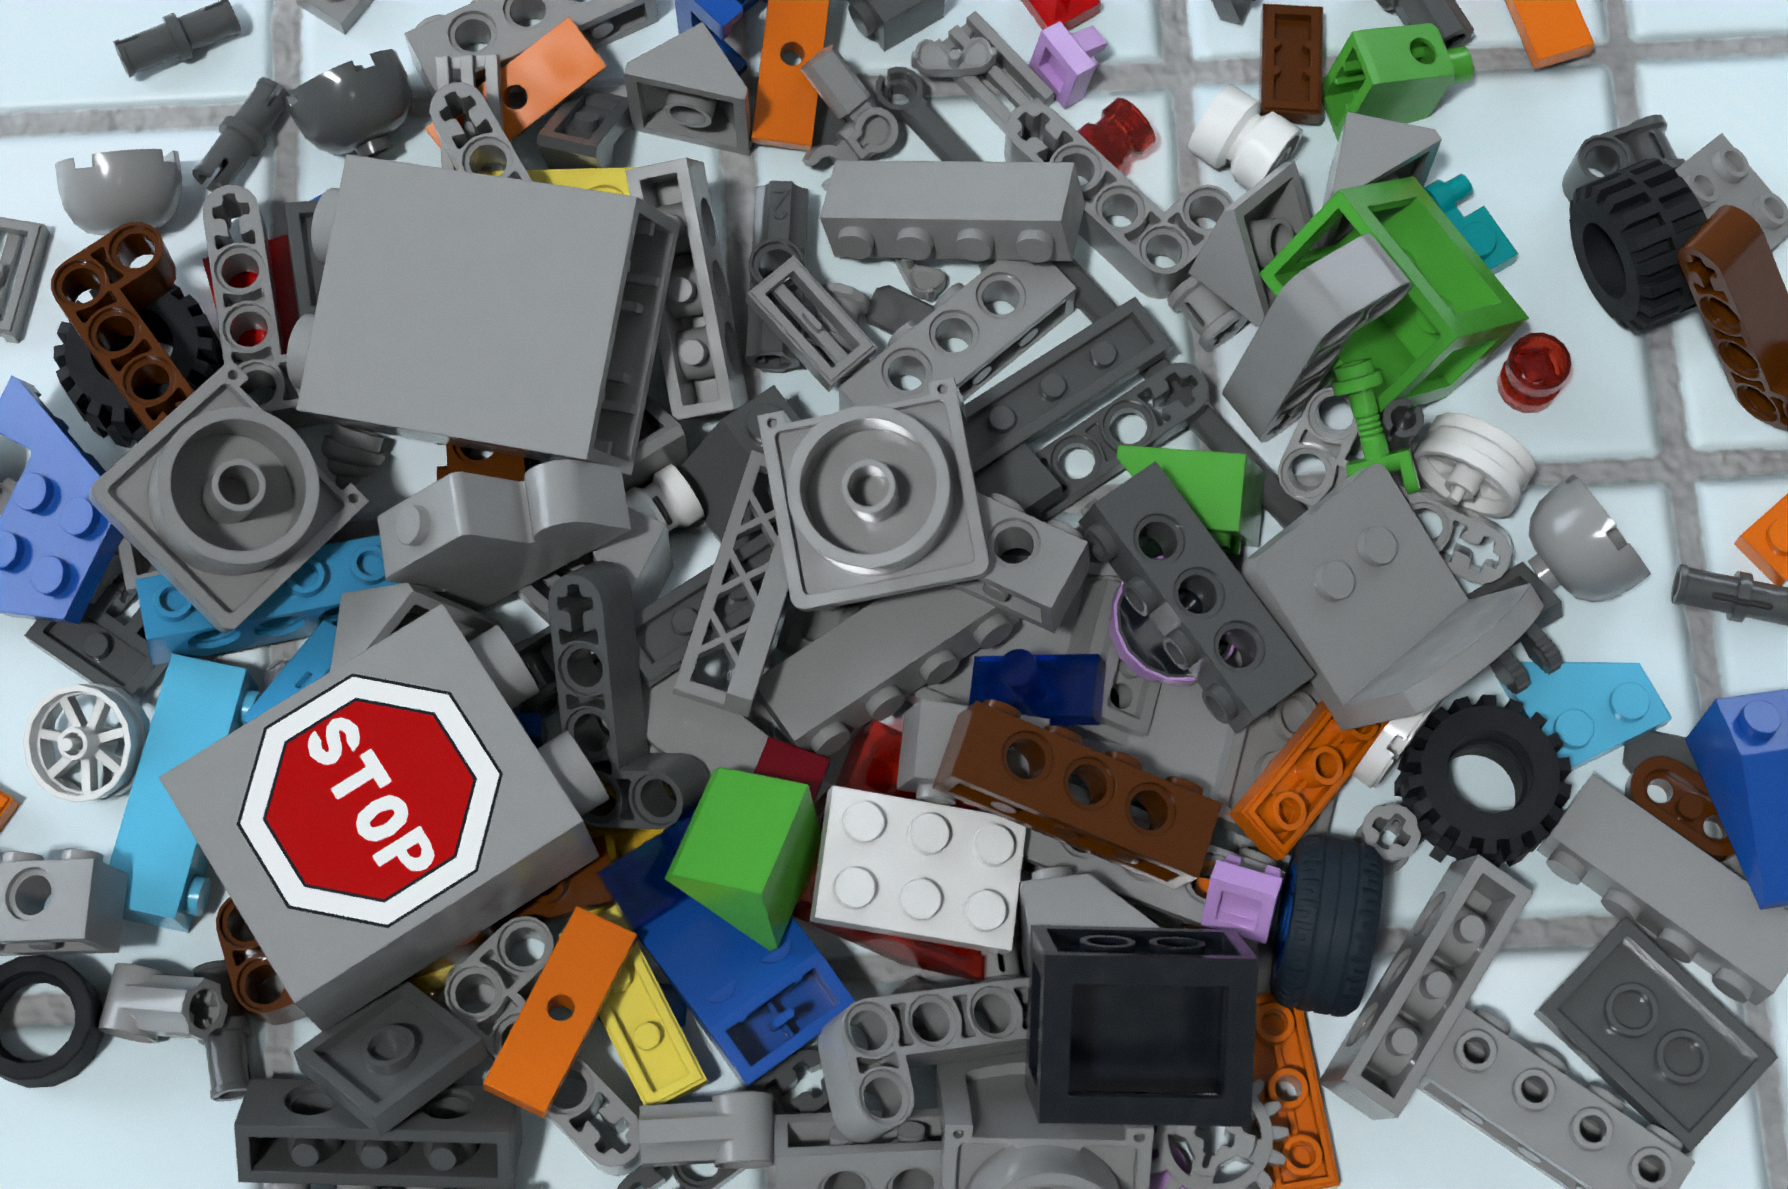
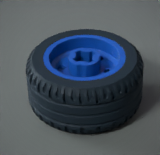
M1317 834L1306 835L1295 844L1280 903L1271 965L1270 990L1279 1005L1290 1009L1295 1007L1297 1010L1313 1011L1318 1014H1330L1334 1017H1346L1359 1007L1371 968L1382 902L1383 859L1375 847L1362 842L1358 844L1356 841L1340 840L1339 838L1328 836L1322 837V835Z

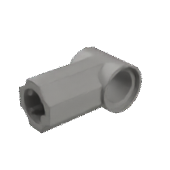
M116 963L97 1029L118 1038L149 1044L157 1043L158 1036L206 1040L212 1031L223 1027L228 1004L221 995V984L206 978L172 976L145 966Z
M754 1091L732 1092L713 1096L712 1102L640 1106L639 1145L642 1166L664 1167L714 1163V1167L720 1169H754L774 1165L773 1095Z

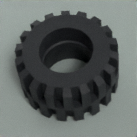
M1656 158L1645 159L1582 185L1575 190L1569 207L1570 232L1575 256L1590 290L1612 319L1614 318L1619 325L1626 329L1630 328L1632 331H1640L1697 306L1680 267L1677 255L1686 242L1707 221V217L1688 184L1677 174L1674 168L1667 163L1663 164Z
M173 284L172 288L165 295L137 312L159 343L173 347L170 359L194 392L224 365L220 342L206 314L203 313L199 303L190 294L186 297L183 295L179 286ZM99 289L89 291L92 298L98 294ZM61 321L57 335L63 344L54 346L53 356L54 361L60 368L56 371L61 386L83 420L87 421L92 430L99 436L105 438L107 435H110L116 445L129 448L133 439L138 443L148 432L71 324ZM124 336L117 339L111 344L109 351L125 349L132 343L134 337ZM157 384L150 387L145 392L143 399L154 400L161 397L167 391L169 384Z
M1482 694L1475 705H1472L1469 697L1466 696L1454 700L1447 711L1441 706L1430 715L1425 725L1420 727L1397 769L1400 770V774L1394 782V796L1402 797L1400 805L1408 808L1416 816L1417 826L1421 833L1419 844L1426 839L1434 846L1428 856L1441 863L1446 855L1454 857L1458 861L1479 854L1498 868L1503 862H1506L1510 867L1522 861L1530 851L1533 852L1558 824L1564 814L1562 807L1570 799L1572 785L1564 783V780L1572 772L1569 758L1557 757V752L1564 744L1557 732L1548 737L1545 735L1541 728L1547 720L1538 712H1535L1532 718L1529 719L1520 714L1523 703L1511 698L1505 707L1496 706V695ZM1464 755H1478L1499 764L1512 780L1515 789V807L1504 813L1489 814L1476 811L1464 804L1454 793L1450 785L1448 762Z

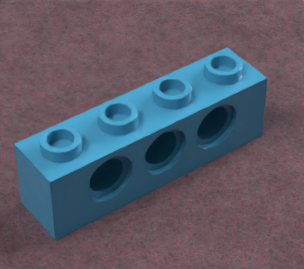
M380 535L323 545L235 630L223 633L218 631L162 574L135 579L152 666L169 663L171 653L197 658L309 637L323 620L337 626L342 593L401 584L385 579Z

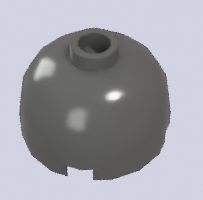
M388 49L371 53L370 56L374 66L365 69L363 65L355 66L352 60L338 65L299 85L293 90L295 96H286L284 99L304 137L318 149L335 155L356 152L358 156L373 158L393 148L390 136L405 125L412 110V89L397 51Z

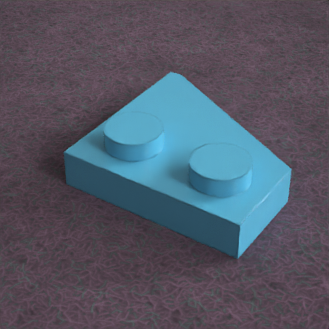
M1520 662L1527 671V676L1531 683L1527 686V689L1515 695V693L1512 694L1499 681L1509 700L1511 698L1523 703L1520 714L1531 719L1535 712H1538L1547 720L1541 728L1545 735L1548 737L1555 732L1558 733L1564 745L1557 752V757L1569 758L1571 771L1624 746L1636 738L1667 725L1672 719L1640 663L1564 662L1560 665L1561 668L1548 675L1534 662Z

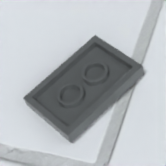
M1627 917L1617 925L1534 1013L1545 1026L1650 1124L1656 1125L1675 1136L1683 1145L1680 1152L1685 1155L1693 1151L1778 1058L1775 1053Z

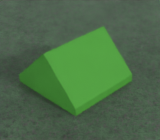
M723 767L715 769L710 776L665 879L767 950L773 951L777 949L821 843V831L809 785Z

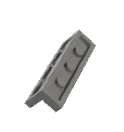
M754 450L751 451L673 688V694L745 717H749L789 592L779 533L777 535L771 525L776 522L775 511L772 510L765 514L753 493L759 472L768 474L764 454ZM749 506L755 519L742 525L747 507ZM761 529L772 548L770 560L768 563L746 573L734 552L736 541ZM730 565L736 578L723 584L728 566ZM763 578L759 594H757L752 583ZM742 588L753 607L750 622L726 633L714 611L718 599ZM710 624L717 638L703 645ZM744 637L738 656L732 643ZM723 648L734 668L727 692L691 681L697 660Z

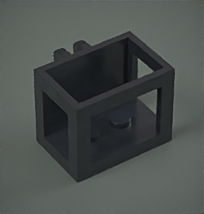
M1031 925L1025 1089L1038 1123L1251 1127L1258 958L1236 930ZM1068 1091L1158 1092V1093H1214V1094H1217V1095H1200V1094H1143V1093H1087V1092H1068Z

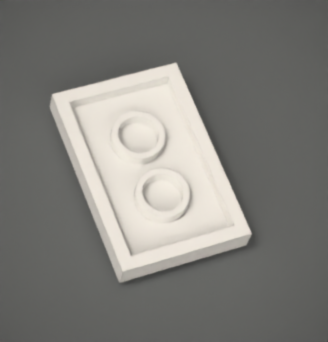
M833 785L827 792L810 922L1005 955L1012 951L1026 827L991 813Z

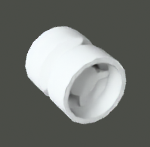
M1228 84L1214 98L1198 122L1188 143V151L1214 168H1220L1229 163L1233 179L1250 190L1281 164L1289 162L1300 142L1303 129L1273 111L1261 116L1260 102L1233 84Z

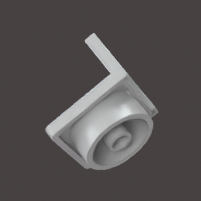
M231 359L98 478L89 491V500L100 513L218 631L223 633L235 630L369 502L352 483L344 490H341L315 464L309 448L297 432L281 419L264 412L242 389L249 377Z
M954 376L927 381L930 395L880 405L853 406L833 414L794 422L790 420L783 410L757 415L790 599L799 610L804 612L979 579L988 574L990 559L964 424L967 423L963 397Z
M1373 464L1357 470L1249 556L1242 565L1243 576L1255 595L1314 672L1315 676L1310 681L1342 731L1420 714L1461 687L1502 655L1534 623L1544 607V604L1530 583L1468 599L1392 476L1382 464Z
M1026 1052L937 1064L935 1088L942 1133L939 1189H1149L1154 1134L1153 1125L1038 1123L1025 1089ZM1068 1091V1092H1087V1093H1143V1094H1145L1144 1092Z

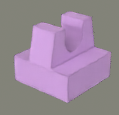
M1061 21L1041 31L1029 66L1055 92V99L1066 109L1083 99L1093 72L1099 66L1098 61L1093 56L1104 51L1107 42L1094 26L1070 34Z
M1228 853L1223 861L1217 860L1210 877L1201 925L1213 929L1236 930L1240 937L1266 944L1273 924L1283 878H1280L1281 868L1267 865L1264 873L1241 867V857Z

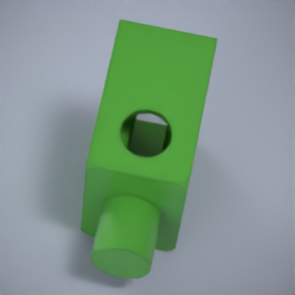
M1431 23L1352 31L1322 82V103L1337 142L1339 141L1347 112L1406 124L1428 117L1432 114L1450 85L1469 82L1472 79L1473 60L1469 50L1464 46L1446 49L1438 27Z

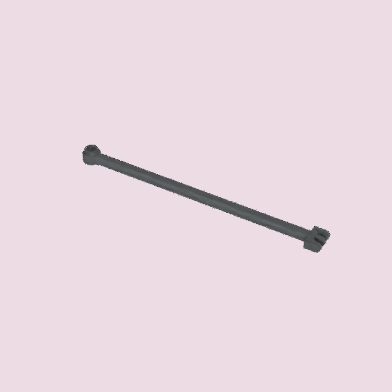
M906 67L887 69V81L890 84L892 95L902 94L909 99L908 103L902 105L893 104L888 101L889 88L885 85V78L881 75L879 76L875 87L876 106L888 110L894 115L896 121H904L940 161L983 162L924 99L921 78L914 71ZM1074 258L1072 261H1051L1077 288L1074 305L1091 323L1096 322L1119 307ZM1164 356L1139 372V374L1145 380L1172 363ZM1176 381L1168 384L1169 397L1165 401L1168 405L1176 400L1182 402L1185 407L1192 404L1191 391L1194 388L1192 384L1186 387H1181ZM1209 403L1204 413L1196 421L1188 425L1210 451L1247 454L1265 471L1262 506L1283 529L1308 510L1302 502L1295 500L1285 493L1279 483L1278 476Z

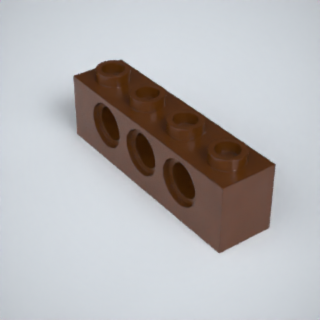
M984 700L983 703L975 701L958 714L936 775L933 789L1176 889L1199 878L1222 803L1203 796V788L1184 778L1170 776L1162 779L1143 771L1142 762L1128 754L1116 751H1107L1103 754L1081 745L1082 738L1066 728L1048 725L1043 729L1020 719L1021 712L1018 709L1001 701ZM1008 750L1017 751L1025 757L1029 765L1028 779L1016 776L1009 769L1006 759ZM1070 775L1081 778L1088 786L1090 792L1088 805L1078 802L1071 795L1068 786ZM1132 800L1142 804L1148 811L1150 816L1148 830L1140 828L1133 821L1130 814V803Z

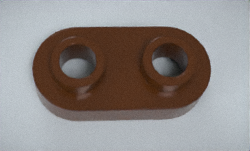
M1664 756L1652 757L1643 761L1631 773L1625 785V796L1718 862L1729 860L1736 855L1701 775L1681 762ZM1650 785L1661 787L1667 796L1666 803L1659 804L1652 801L1648 796L1647 787ZM1711 821L1719 825L1722 830V839L1713 840L1709 838L1703 829L1704 822Z

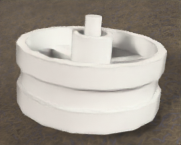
M1447 412L1437 415L1425 436L1426 440L1421 442L1413 456L1417 476L1428 488L1454 505H1460L1486 517L1502 518L1510 516L1522 496L1521 491L1525 490L1536 471L1533 457L1512 436L1484 420L1461 413Z
M103 683L77 684L56 688L38 701L27 719L23 737L26 765L37 784L55 798L77 803L120 796L133 785L149 731L150 720L139 701L122 688ZM79 695L97 696L88 722L76 700V697ZM110 708L114 711L122 727L113 729L108 725H104ZM62 710H64L72 727L64 731L55 729L56 720ZM124 738L125 747L121 760L114 752L117 749L118 740ZM53 741L58 742L59 752L63 756L58 761L55 759ZM79 760H81L82 789L64 775ZM97 760L115 773L112 780L100 789H98Z

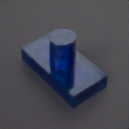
M1024 649L1011 650L1004 656H974L969 706L975 701L983 703L984 700H997L1015 707L1021 712V715L1050 719L1049 725L1053 726L1100 725L1106 662L1099 654L1032 655Z

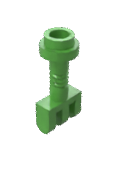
M1372 358L1359 359L1335 367L1336 380L1331 382L1335 396L1348 394L1352 413L1356 419L1355 423L1358 425L1357 430L1360 431L1358 435L1361 437L1360 443L1365 457L1346 463L1348 477L1359 469L1373 464H1382L1389 473L1401 470L1402 483L1407 494L1420 492V484L1410 446L1390 451L1386 435L1383 432L1384 428L1381 426L1382 421L1379 420V409L1373 387L1385 382L1382 370L1380 368L1374 369Z

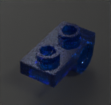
M695 810L596 872L597 877L630 930H634L687 896L682 890L668 882L665 877Z

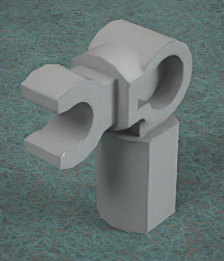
M833 44L822 49L801 67L802 73L836 118L844 117L847 121L846 125L836 132L835 137L837 140L833 144H821L812 147L806 152L802 159L806 166H814L824 157L830 158L833 164H835V160L867 161L876 153H882L893 146L899 133L898 123L894 115L886 109L870 105L867 101L870 93ZM830 178L821 185L825 191L828 189Z

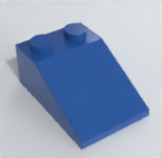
M1788 689L1715 699L1686 737L1685 741L1760 910L1788 906Z

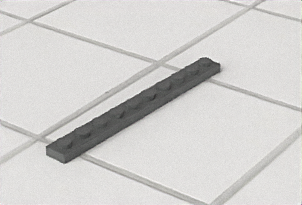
M1136 297L1125 302L964 405L967 423L964 424L974 476L1023 443L1026 445L1169 353L1172 347L1171 343ZM776 524L773 526V529L775 533L778 535V528ZM762 533L734 552L747 573L768 563L772 554V548L764 533ZM714 564L634 614L640 677L648 688L681 667ZM730 565L728 566L723 584L736 578ZM763 578L752 583L757 594H759ZM740 588L718 599L714 611L725 632L728 633L750 622L753 607L743 589ZM710 624L703 645L717 638Z

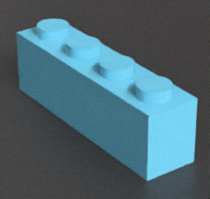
M171 653L109 863L110 866L128 873L124 920L189 933L193 917H200L205 911L211 886L210 879L205 877L209 861L159 777L245 725L241 720L242 717L262 695V692L258 691L259 686L246 668Z

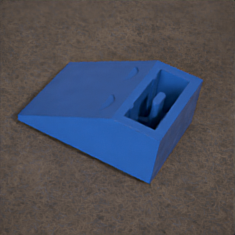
M680 889L630 924V927L637 934V937L744 1089L820 1035L825 1024L855 1002L824 956L792 915L778 948L773 951L767 950Z

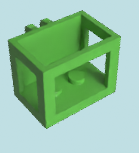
M1414 176L1338 190L1259 273L1277 297L1281 289L1300 271L1354 239L1371 233L1413 285L1406 296L1393 308L1353 332L1317 391L1336 380L1335 367L1359 359L1372 358L1374 369L1380 368L1382 370L1385 381L1373 387L1380 417H1382L1386 405L1392 400L1399 398L1412 400L1408 408L1410 409L1417 405L1420 406L1446 398L1529 319L1527 314ZM1343 214L1354 227L1338 244L1309 250Z

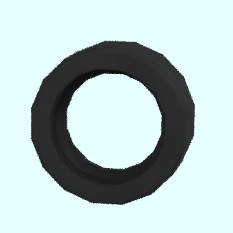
M46 955L19 956L0 965V1014L5 1003L19 989L38 983H47L62 989L70 997L75 1009V1026L69 1040L55 1054L43 1060L26 1061L15 1057L3 1047L0 1040V1077L26 1088L54 1087L77 1076L95 1057L104 1033L97 1029L103 1005L96 988L68 963Z

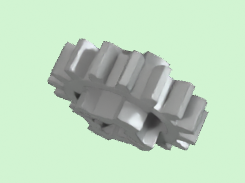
M1261 1079L1253 1082L1252 1114L1260 1130V1139L1245 1133L1242 1127L1225 1126V1136L1234 1140V1144L1231 1148L1220 1146L1216 1156L1212 1155L1207 1168L1203 1167L1205 1152H1203L1204 1140L1195 1136L1198 1128L1209 1130L1211 1126L1154 1125L1157 1127V1132L1153 1134L1152 1150H1158L1159 1157L1151 1162L1150 1175L1167 1171L1171 1178L1168 1180L1165 1189H1248L1253 1183L1262 1189H1271L1274 1183L1264 1171L1267 1165L1283 1167L1287 1158L1280 1152L1272 1149L1273 1142H1280L1289 1136L1288 1128L1272 1126L1270 1121L1282 1109L1280 1102L1272 1101L1262 1104L1258 1098L1263 1091L1265 1083ZM1156 1092V1094H1200V1095H1202V1094H1207V1093H1158V1092ZM1168 1136L1186 1144L1194 1160L1190 1175L1186 1174L1175 1162L1169 1148ZM1234 1161L1252 1165L1246 1173L1235 1180L1213 1184L1217 1170Z

